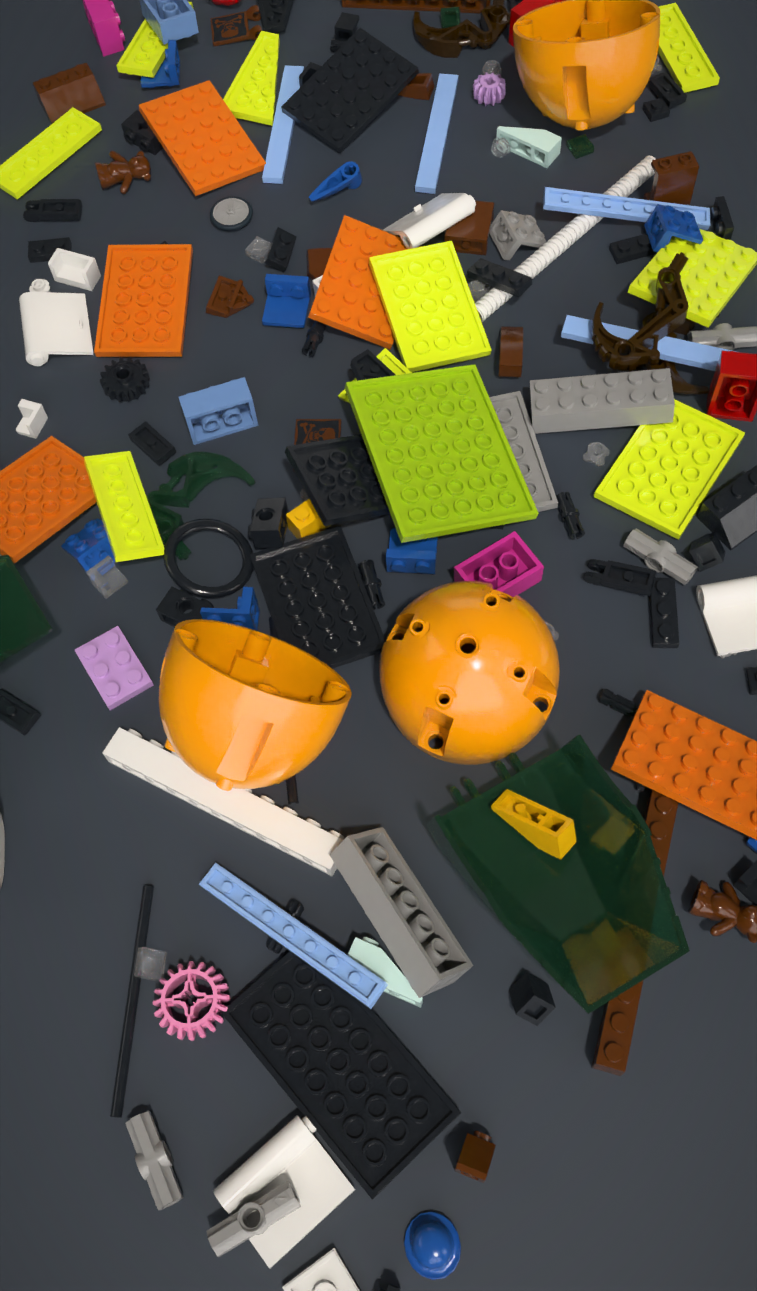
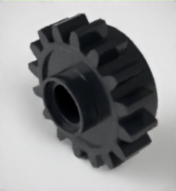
M120 357L119 362L116 363V361L112 360V366L105 365L106 372L100 373L102 377L100 383L105 395L109 394L111 400L116 399L118 402H130L145 394L146 387H149V373L145 364H141L139 359L133 362L131 357H128L127 361Z

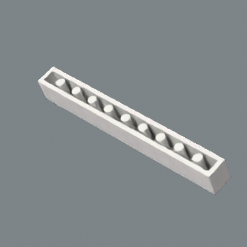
M119 727L103 751V755L111 764L330 876L334 875L337 867L330 854L344 840V836L334 830L327 832L321 829V825L309 818L305 821L297 817L298 814L288 807L281 809L274 805L275 802L264 795H261L259 798L251 794V789L232 788L230 791L220 789L215 783L204 779L192 771L176 752L172 751L170 753L164 750V747L155 740L151 739L148 742L142 739V735L133 729L126 731Z

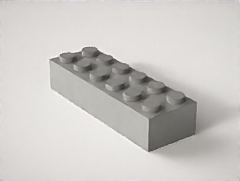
M670 368L530 380L532 427L535 434L673 422L675 402Z
M383 827L349 835L334 849L330 857L419 998L453 984L474 966Z

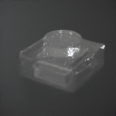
M257 236L245 249L246 256L263 264L266 261L271 243Z
M472 280L468 284L474 303L493 289V287L476 280Z
M148 947L138 948L134 976L152 981H160V978H164L167 952Z

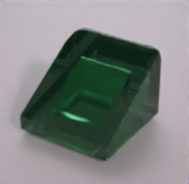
M459 7L441 8L442 28L460 24Z

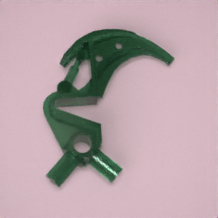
M192 452L171 462L168 465L167 474L172 478L167 484H161L159 490L152 491L146 496L163 545H165L171 533L184 524L180 514L164 506L189 508L190 502L207 484L222 477H238L250 486L256 483L246 470L230 458L215 453ZM183 475H186L183 489L174 492L172 488L180 481ZM182 540L179 542L175 554L180 561L188 559V555L191 554L190 549Z

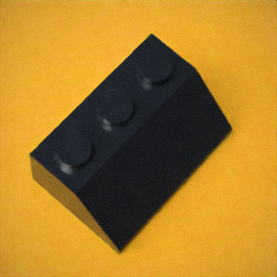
M757 465L703 502L698 515V519L711 532H716L719 540L730 551L757 532Z

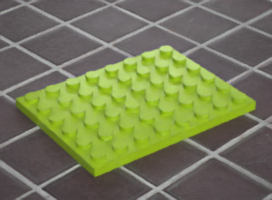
M475 364L346 382L345 391L401 543L537 518L538 510Z

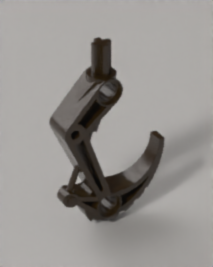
M677 253L669 267L659 271L656 283L657 299L655 311L657 316L629 340L614 336L604 328L600 318L604 303L599 302L592 322V341L594 342L595 351L599 352V358L603 362L608 361L611 369L628 370V372H631L642 364H657L660 359V352L657 350L658 341L686 321L689 306L680 280V273L688 261L684 253Z

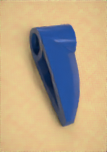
M350 161L339 167L310 194V201L314 202L324 199L346 187L349 189L358 188L362 183L358 164Z

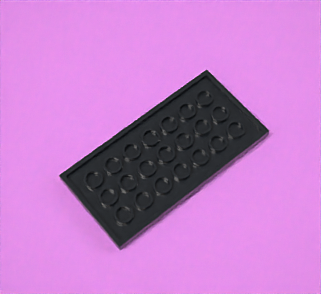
M291 951L228 1006L226 1012H221L302 1114L307 1116L319 1135L372 1200L461 1114L458 1108L372 1009Z

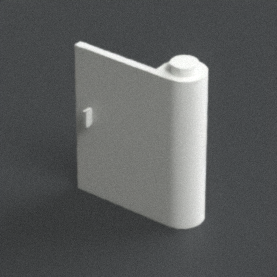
M442 193L422 206L421 204L413 208L414 211L389 225L383 231L393 235H400L407 249L417 248L474 213L476 202L471 195L466 193Z
M26 292L20 296L19 303L25 356L29 364L41 366L48 361L49 354L93 355L85 294Z
M757 575L698 585L696 589L698 605L717 656L757 649Z
M297 1115L213 1190L214 1195L228 1214L233 1215L244 1204L254 1202L285 1182H290L301 1207L269 1226L263 1234L255 1235L249 1239L270 1269L355 1191V1188L313 1135L316 1128L307 1116L301 1119ZM258 1210L252 1211L248 1216L247 1222L250 1228L256 1227L260 1222L261 1216Z

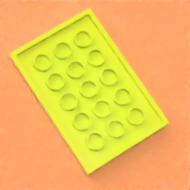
M700 229L703 238L701 244L672 236L669 244L658 251L630 284L628 293L656 305L658 273L661 269L669 267L675 255L682 252L688 258L680 273V280L689 306L686 318L709 328L757 265V252L751 248L740 246L732 240L716 236L713 232Z
M452 241L369 257V265L403 365L408 370L415 372L491 354L492 350Z
M674 399L673 422L640 425L596 489L594 497L679 540L741 443L745 432Z

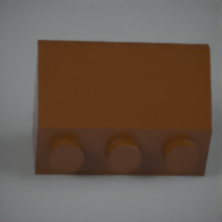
M87 62L33 82L38 100L51 124L72 107L84 114L106 105L94 74Z

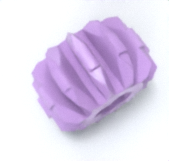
M485 72L484 75H478V79L474 80L473 84L474 99L478 100V104L484 103L485 107L488 104L494 106L495 103H501V100L506 95L505 79L501 78V74L494 75V72L491 74Z

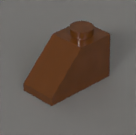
M474 1131L473 1135L467 1133L455 1172L484 1183L496 1147L495 1144L490 1143L492 1137L479 1131Z

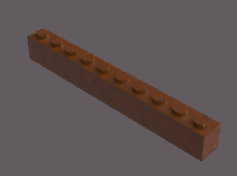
M652 790L647 800L592 1064L594 1069L617 1076L623 1075L626 1071L679 803Z

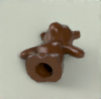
M110 151L109 155L114 161L109 164L95 163L102 189H107L114 184L122 182L120 193L125 194L128 192L133 177L143 178L145 181L151 180L150 163L144 156L143 151H139L137 156L132 157L129 161L117 152Z
M701 880L692 896L688 913L712 921H720L710 929L712 936H720L736 926L742 934L748 937L750 942L756 943L757 906H741L740 900L729 882L722 884L723 892H716L708 886L707 882Z

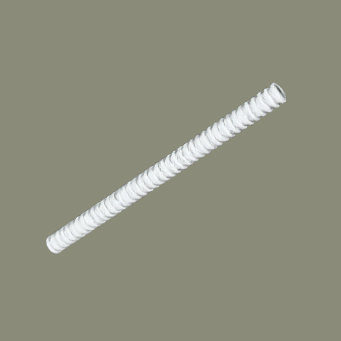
M650 155L646 156L603 194L628 197L654 175L655 172L651 162L656 158ZM578 214L577 217L565 225L564 228L549 239L547 243H544L534 254L530 255L514 271L530 276L532 279L535 278L536 275L604 217ZM493 288L475 303L481 322H484L486 318L493 314L495 310H498L513 295Z

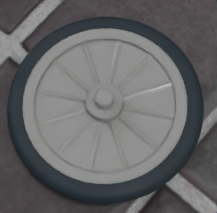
M236 196L218 200L210 210L212 223L222 230L240 229L250 222L253 215L251 204L247 200Z

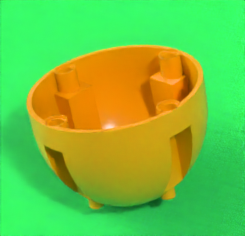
M566 0L537 8L521 16L513 25L516 66L523 88L533 104L542 112V115L563 126L575 128L576 130H585L606 125L624 113L634 112L635 102L644 91L657 58L660 39V8L648 0Z
M481 581L451 582L426 591L414 599L396 618V624L383 644L379 666L384 702L393 722L403 736L418 749L432 757L464 765H477L497 761L512 755L527 745L539 733L551 714L558 691L560 676L556 644L548 626L539 613L519 595L512 597L506 593L494 590L491 583ZM470 643L476 649L474 652L467 654L462 652L460 648L462 645ZM516 672H521L524 676L518 678L514 674ZM443 698L449 699V702L447 704H441L440 700ZM544 702L547 705V710L541 712L534 703ZM434 738H439L443 741V746L439 749H432L429 746V742Z
M205 619L185 620L178 623L174 628L161 669L159 710L163 729L167 736L164 746L168 750L176 752L192 771L204 779L215 783L222 790L230 791L232 788L255 789L279 784L306 768L326 748L343 718L352 692L347 682L335 670L311 654L285 641L231 623Z

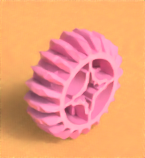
M189 961L187 970H185V967L180 963L177 965L178 973L175 974L171 969L167 971L171 977L168 981L165 978H160V983L164 985V988L155 989L154 993L161 996V998L153 1000V1005L161 1008L156 1010L154 1015L157 1018H162L159 1025L162 1028L168 1026L167 1033L172 1036L177 1032L179 1040H183L187 1033L188 1039L194 1041L197 1031L203 1039L206 1037L205 1028L208 1027L214 1033L216 1027L212 1023L215 1020L221 1024L224 1022L219 1013L222 1011L226 1012L228 1009L222 1003L230 1001V996L222 993L227 991L229 987L226 983L220 984L224 977L220 973L215 975L216 969L213 966L206 970V964L200 962L196 969L195 963ZM196 979L207 981L212 987L213 994L207 995L206 992H199ZM185 982L183 991L173 995L176 988ZM194 995L197 998V1002H193L194 1005L190 1007L186 1000L190 999L189 996ZM211 1006L209 1012L202 1019L198 1020L200 1010ZM171 1007L183 1008L187 1017V1023L176 1021L172 1015Z

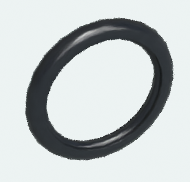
M196 519L186 522L171 533L164 545L163 559L169 576L183 590L198 597L222 598L231 595L243 588L254 570L250 558L253 550L248 540L239 530L220 520ZM198 530H212L225 534L238 545L242 553V568L237 577L228 584L218 587L196 584L187 579L180 572L176 564L175 554L179 542L186 535Z

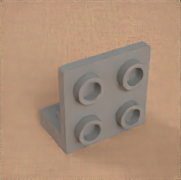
M501 210L490 227L489 233L504 260L510 261L521 244L540 248L544 243H547L544 234L536 224L535 218L531 215Z

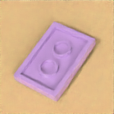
M119 626L75 649L77 656L109 710L154 686Z

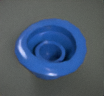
M433 1211L420 1213L411 1220L405 1231L404 1247L406 1257L412 1268L422 1277L431 1280L446 1278L455 1270L461 1254L459 1234L453 1223L444 1215Z

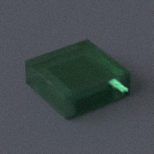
M585 134L567 140L566 147L575 159L594 153V145Z

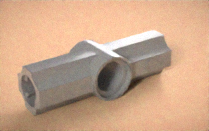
M722 323L710 330L689 331L688 341L732 351L740 347L757 346V326L732 328L730 324Z
M637 528L631 531L624 542L623 547L644 559L649 569H653L657 573L663 571L684 585L688 584L697 571L698 566L678 555L672 544L664 540L656 541Z
M150 1111L132 1117L125 1124L137 1153L135 1154L137 1167L143 1179L148 1182L157 1209H165L184 1198L172 1169L174 1164L171 1153L165 1141L161 1140Z
M285 1182L254 1202L244 1204L238 1212L206 1231L210 1245L217 1257H221L251 1237L263 1234L269 1226L301 1207L290 1182ZM258 1210L261 1216L260 1222L256 1227L250 1228L247 1222L248 1216L252 1211Z

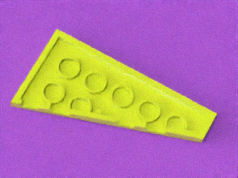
M265 31L260 32L223 100L235 118L273 126L280 45L279 34Z

